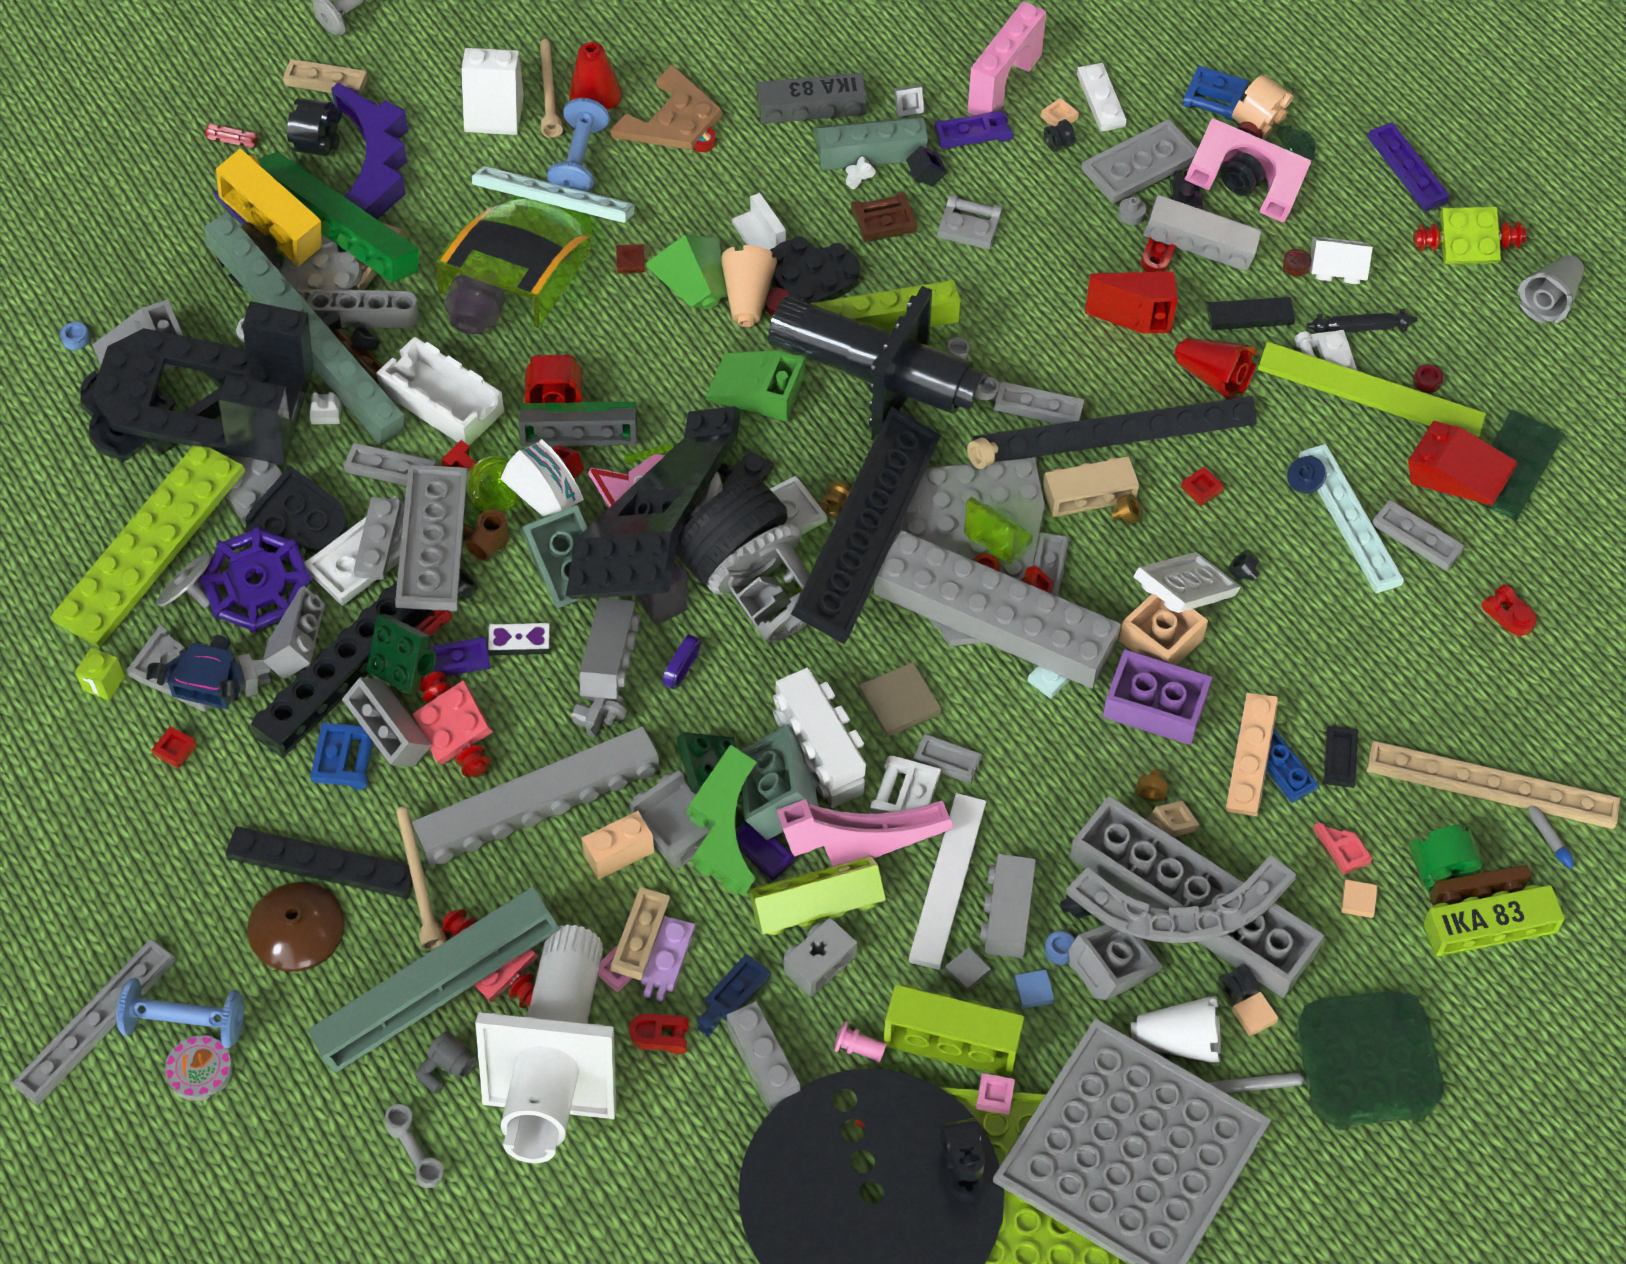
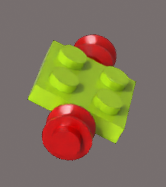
M1497 207L1442 208L1440 211L1441 231L1436 224H1432L1430 229H1425L1424 225L1420 224L1418 230H1414L1413 233L1414 246H1418L1420 252L1424 250L1425 246H1430L1431 250L1435 251L1439 244L1442 243L1443 265L1498 263L1501 260L1500 244L1504 249H1507L1509 244H1514L1515 248L1519 249L1521 244L1526 241V228L1522 227L1519 221L1515 223L1514 227H1510L1508 222H1504L1499 229Z

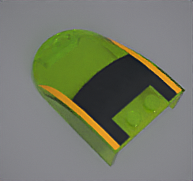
M516 195L511 196L470 220L450 241L436 261L438 293L444 295L458 273L533 299L534 327L540 328L591 249L592 226L590 219L583 212Z

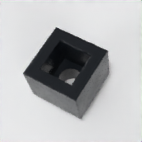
M923 146L916 149L906 159L911 169L910 175L918 183L923 182L933 187L947 174L939 155Z

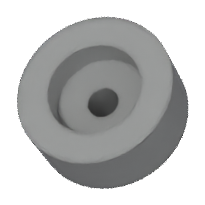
M1130 197L1120 203L1118 216L1124 224L1131 226L1139 225L1145 219L1147 208L1142 200L1137 197Z

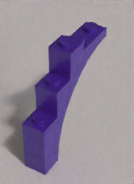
M338 82L331 88L334 105L340 107L341 112L350 118L360 130L366 142V155L361 173L351 190L344 197L378 220L406 194L404 178L398 171L407 163L405 145L400 140L408 131L406 113L401 107L394 106L386 100L377 106L372 100L363 98L352 88H347Z

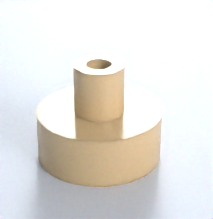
M985 438L971 441L967 447L971 463L978 469L992 465L995 460V453L998 452L996 443H990Z

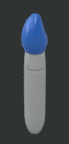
M1529 806L1528 811L1532 821L1555 852L1558 861L1567 868L1572 869L1574 862L1570 851L1564 847L1540 809L1536 806Z

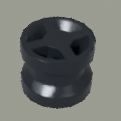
M1066 119L1059 121L1056 126L1049 125L1044 128L1043 133L1046 144L1053 152L1059 151L1064 145L1071 146L1075 143L1074 129Z
M1241 964L1235 968L1233 973H1224L1218 978L1224 996L1233 1005L1241 1002L1245 995L1252 996L1258 993L1257 981L1246 965Z

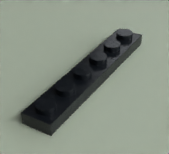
M238 826L235 827L225 852L229 860L408 899L413 886L409 865L406 863Z

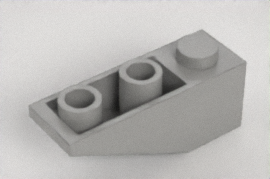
M305 586L298 590L269 638L263 662L283 679L311 664L325 604Z

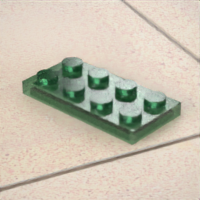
M1511 410L1491 446L1517 461V466L1493 506L1480 502L1477 503L1517 521L1558 449L1565 433Z

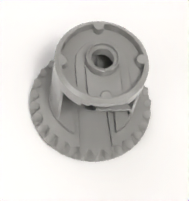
M794 523L775 527L740 547L715 569L707 582V586L714 594L723 595L732 592L760 635L767 642L782 640L807 625V623L791 615L800 593L789 598L775 577H766L784 562L790 570L783 576L784 580L790 583L796 579L803 589L810 572L794 550L801 541L802 536L798 525ZM786 604H788L786 606L788 609L783 611L774 620L769 619L781 608H783Z

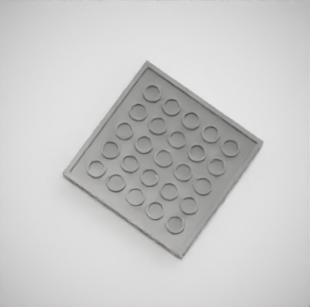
M1095 1018L994 1175L993 1182L1128 1264H1187L1267 1130L1271 1119Z

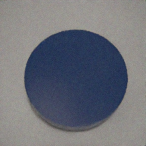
M1304 456L1291 464L1287 472V479L1290 486L1296 492L1309 494L1317 491L1324 484L1327 472L1324 464L1318 458Z

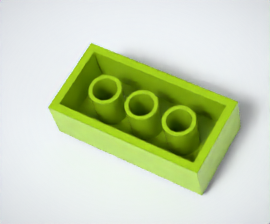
M895 985L885 1019L884 1042L887 1043V1048L1012 1078L1025 1016L1018 1015L1016 1011L1007 1008L1000 1010L989 1008L979 1001L970 1000L965 1002L957 1000L946 993L932 994L924 992L913 985Z

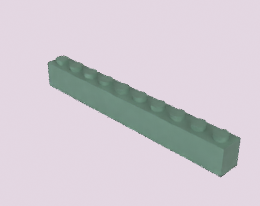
M226 212L205 225L206 245L257 303L308 313L314 370L381 446L402 432L404 414L232 216Z

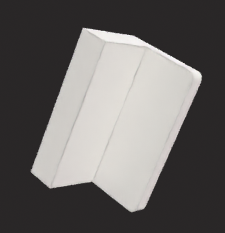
M760 193L750 196L749 212L732 219L733 226L746 245L770 250L779 243L786 241V229Z

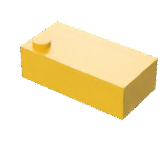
M240 148L216 168L218 196L246 222L251 223L264 235H271L277 242V249L297 267L322 247L321 220L267 173L252 154L247 155Z

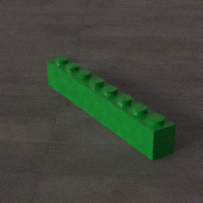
M277 151L257 159L267 173L321 220V233L378 274L393 283L418 272V247Z

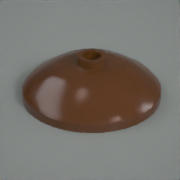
M295 882L284 884L271 890L257 902L248 920L247 935L253 952L264 964L280 971L298 972L320 965L335 952L344 934L345 920L339 902L328 890L312 883ZM292 914L298 915L293 920L287 919Z

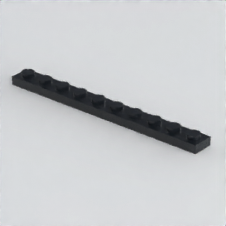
M1245 396L973 435L971 440L985 438L990 443H996L998 452L995 453V462L1256 425L1257 423L1254 397Z

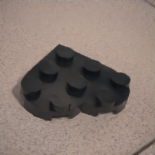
M797 236L792 240L779 243L770 249L773 252L772 257L777 258V265L772 280L778 288L785 289L793 298L807 303L834 300L849 293L857 286V280L860 277V263L852 252L845 249L843 244L834 243L830 247L817 249L811 243H808L806 238Z
M93 371L84 379L81 385L80 397L81 408L92 417L89 422V441L101 454L116 458L119 461H127L131 456L136 455L143 449L150 438L112 430L106 417L92 400L91 393L98 373ZM157 390L151 407L172 411L175 407V400Z
M291 465L256 502L245 519V532L254 530V526H261L265 531L290 540L295 539L299 542L300 547L318 553L344 534L348 526L342 505L332 495ZM264 542L262 544L264 551L269 553H276L279 549Z

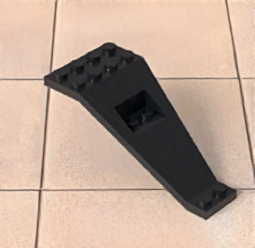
M732 406L688 411L684 438L575 539L566 590L567 597L571 599H588L670 592L678 536L688 523L690 515L737 439L741 410Z

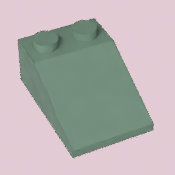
M578 505L525 525L521 529V534L556 609L581 600L571 599L566 596L575 539L587 529Z
M788 724L741 751L757 762L742 786L745 821L766 840L783 832L777 809L807 799L809 804L818 806L815 786L793 730Z

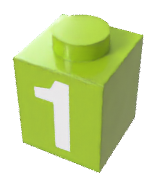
M92 647L75 671L83 691L110 701L125 678L117 657Z

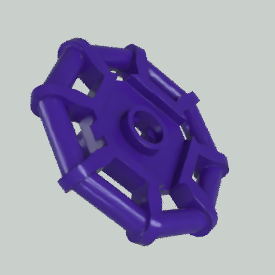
M254 526V530L223 542L221 540L215 544L217 548L204 574L199 577V583L203 585L213 610L212 616L216 620L222 619L249 629L251 633H258L259 629L279 622L298 590L303 586L307 588L308 584L312 583L313 575L307 570L298 548L300 544L297 540H290L265 531L261 526ZM264 542L279 549L276 553H269L264 551L262 544ZM252 543V548L237 554L233 552V550ZM226 557L230 560V566L227 572L225 570L223 574H219L218 571ZM290 557L295 572L286 573L281 561ZM256 572L258 576L263 575L260 583H248L252 579V573ZM287 583H295L286 602L281 597L286 591ZM225 584L229 596L221 600L217 585ZM235 603L241 605L244 609H249V617L230 609ZM273 603L278 605L279 609L259 616L258 609Z

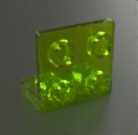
M971 496L967 500L964 533L974 543H980L990 550L996 558L1003 559L1012 564L1032 543L1033 535Z

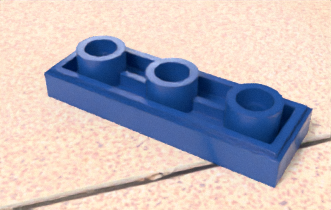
M1274 728L1266 771L1289 801L1294 803L1316 791L1319 784Z

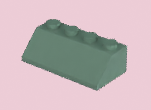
M919 116L813 127L820 170L847 168L849 165H857L859 158L862 156L871 165L907 162L906 159L920 146L927 148L928 137L924 118Z

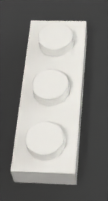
M1098 63L1078 67L1077 76L1099 131L1124 128L1126 126V118L1104 64Z

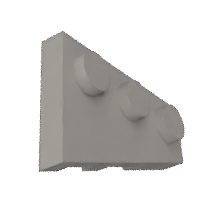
M160 624L126 671L129 677L172 696L168 680H165L162 686L157 684V679L155 678L146 680L147 667L150 663L154 662L169 663L181 653L186 652V650ZM176 698L204 712L210 707L209 705Z

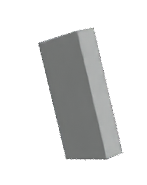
M924 733L913 761L941 769V774L971 784L982 759V754Z

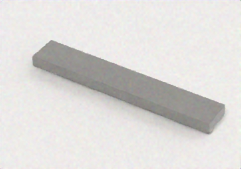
M150 938L12 1082L14 1088L38 1106L117 1024V1004L124 984L132 978L139 979L143 996L176 962L175 956Z

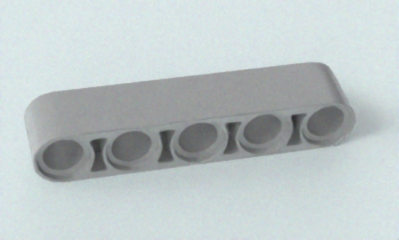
M295 289L320 319L331 312H335L340 317L341 327L365 325L367 328H411L416 326L420 320L416 296L409 291Z

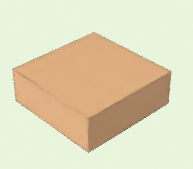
M1062 98L1041 110V118L1053 126H1056L1063 119L1068 120L1071 124L1078 119L1079 112Z
M1345 880L1341 913L1373 918L1377 885Z
M1261 992L1234 1005L1232 1008V1012L1249 1037L1276 1024L1279 1019Z

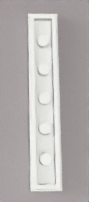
M957 793L955 795L949 816L953 829L944 833L909 955V963L940 970L985 810V800Z

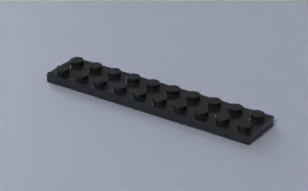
M891 406L793 607L791 615L845 644L941 434Z

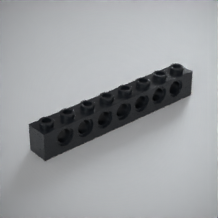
M397 581L390 588L384 589L379 599L370 607L365 608L349 628L343 629L337 640L328 648H324L308 668L301 670L291 685L281 690L265 710H261L256 714L251 723L255 739L283 759L342 700L360 677L364 678L368 674L366 670L373 636H366L373 635L377 615H394L392 616L393 618L414 628L432 610L395 608ZM332 675V677L324 679V677ZM306 696H312L308 699H303ZM285 717H290V718L287 719V720H281V719H283V718H285Z

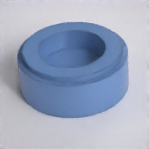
M81 322L68 323L60 331L62 343L67 349L79 350L90 342L89 330Z
M1056 931L1050 934L1045 943L1046 957L1054 964L1065 965L1070 963L1068 949L1075 941V937L1065 931Z

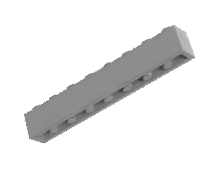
M642 726L412 821L415 837L429 867L435 864H444L454 856L466 851H475L483 844L494 839H504L518 829L535 826L542 819L552 815H561L568 811L569 808L580 803L592 802L598 796L609 791L621 790L628 783L635 780L647 779L660 770L659 757Z

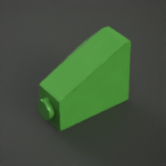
M683 235L646 262L647 268L690 307L708 310L719 304L718 300L727 295L721 263L720 244L715 237Z

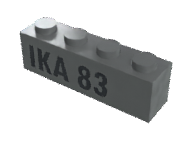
M862 73L757 82V105L760 124L865 115L866 93Z

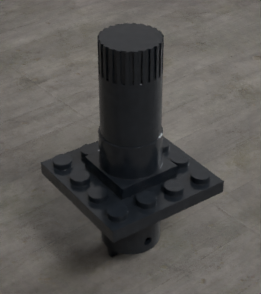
M921 286L916 296H911L905 316L898 318L892 332L868 323L858 322L788 295L777 306L769 327L768 342L770 344L871 383L870 392L873 393V397L869 405V410H872L869 427L872 428L871 440L873 441L891 406L900 411L909 397L952 414L956 413L959 407L970 410L978 385L980 383L984 384L987 379V373L974 369L973 362L929 346L932 289Z

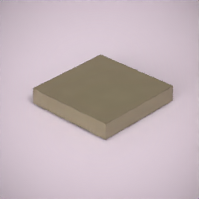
M913 662L859 685V692L886 737L941 714V707Z

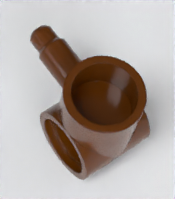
M496 509L486 510L481 513L477 520L478 526L476 529L465 523L463 524V536L468 538L465 541L466 549L474 557L482 561H488L496 550L505 547L509 542L507 518L503 512Z

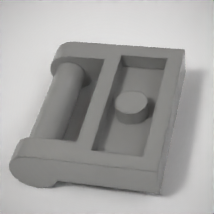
M950 194L938 228L937 237L990 250L1002 216L1003 206L995 204L992 207L958 199L957 195ZM957 209L991 218L989 221L973 216L956 213L955 210Z

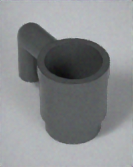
M445 1031L431 1044L427 1052V1058L417 1069L415 1076L423 1085L436 1094L443 1087V1083L431 1074L438 1065L448 1074H454L458 1079H462L472 1070L476 1063V1058L471 1054V1050L455 1038L451 1032Z

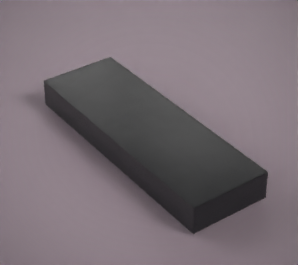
M1291 297L1208 302L1207 305L1211 330L1294 325L1295 323Z

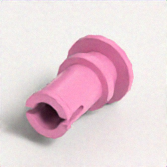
M845 1021L837 1034L834 1052L838 1053L841 1047L847 1049L846 1053L850 1055L852 1052H855L880 1063L887 1043L859 1033L860 1030L855 1028V1031L848 1029L849 1022Z

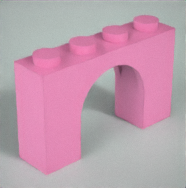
M1023 1L973 64L970 74L968 113L979 115L1000 111L1004 106L1005 85L1011 66L1014 65L1030 72L1042 56L1046 10Z
M1212 118L1184 180L1210 190L1216 174L1222 165L1230 162L1231 158L1239 152L1248 153L1261 163L1268 181V192L1259 212L1284 223L1294 204L1311 160Z

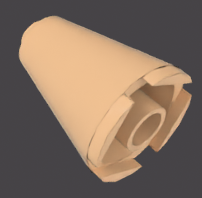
M744 245L742 251H735V247H731L725 250L721 256L732 320L741 327H752L760 321L777 265V258L772 257L773 252L758 246Z

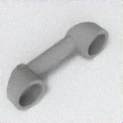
M954 337L948 341L946 353L967 360L970 345L967 340ZM987 377L984 384L980 383L974 396L980 400L995 398L999 391L998 381L992 377Z
M403 1104L392 1105L385 1114L387 1131L393 1137L400 1139L414 1163L417 1184L424 1188L437 1186L443 1180L442 1164L433 1158L426 1159L411 1133V1110Z

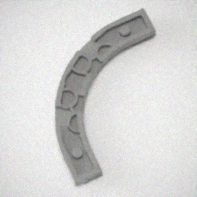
M1270 855L1240 887L1226 896L1217 899L1216 903L1198 908V906L1184 908L1169 907V910L1152 908L1150 904L1135 900L1121 893L1088 867L1066 889V894L1099 920L1121 932L1151 941L1188 943L1220 937L1252 922L1263 914L1296 880V873Z

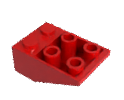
M1174 271L1102 272L1090 274L1085 314L1142 334L1171 333L1178 299Z

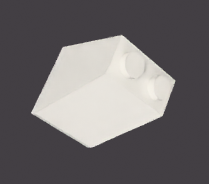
M465 48L462 63L464 132L517 135L524 99L519 51Z

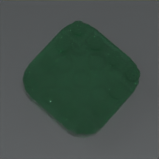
M1379 992L1327 997L1312 1001L1304 1006L1295 1028V1042L1298 1041L1310 1095L1308 1104L1313 1114L1317 1113L1323 1121L1334 1125V1130L1347 1131L1351 1125L1411 1119L1412 1123L1415 1124L1425 1121L1426 1117L1436 1109L1444 1092L1443 1077L1429 1019L1424 1008L1420 1005L1417 996L1411 993Z

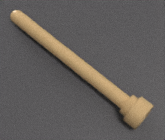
M543 39L540 42L545 116L541 120V132L545 137L556 138L562 134L563 126L561 118L556 115L551 45L549 40Z
M401 806L397 809L396 814L423 924L418 936L421 948L432 950L445 943L446 937L439 923H435L409 810L407 807Z

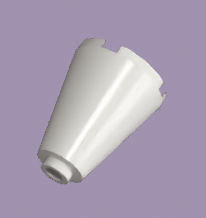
M1209 996L1138 1015L1137 1022H1131V1038L1155 1052L1211 1063L1220 1062L1218 1054L1221 1053L1220 1019L1215 1013V1008L1218 1007L1217 997Z

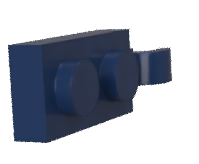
M745 954L704 999L708 1009L697 1020L700 1024L697 1030L708 1037L715 1030L721 1018L727 1021V1014L745 1007L769 981L771 972L752 957Z

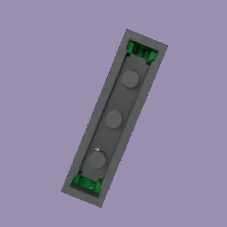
M636 402L521 403L519 416L521 446H532L541 439L549 446L636 445Z

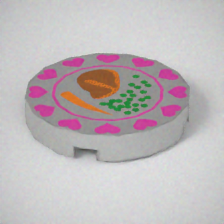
M195 1035L182 1040L171 1050L166 1059L165 1075L169 1086L178 1096L189 1101H203L211 1098L210 1095L215 1094L217 1091L219 1093L226 1087L232 1077L233 1063L228 1049L223 1047L220 1040L210 1036Z

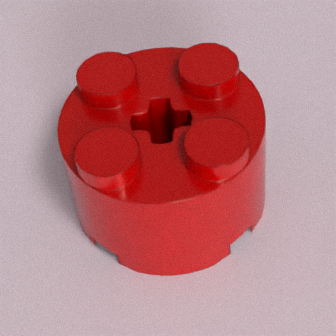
M570 354L535 355L530 359V364L525 371V403L582 402V370L576 363L574 356Z

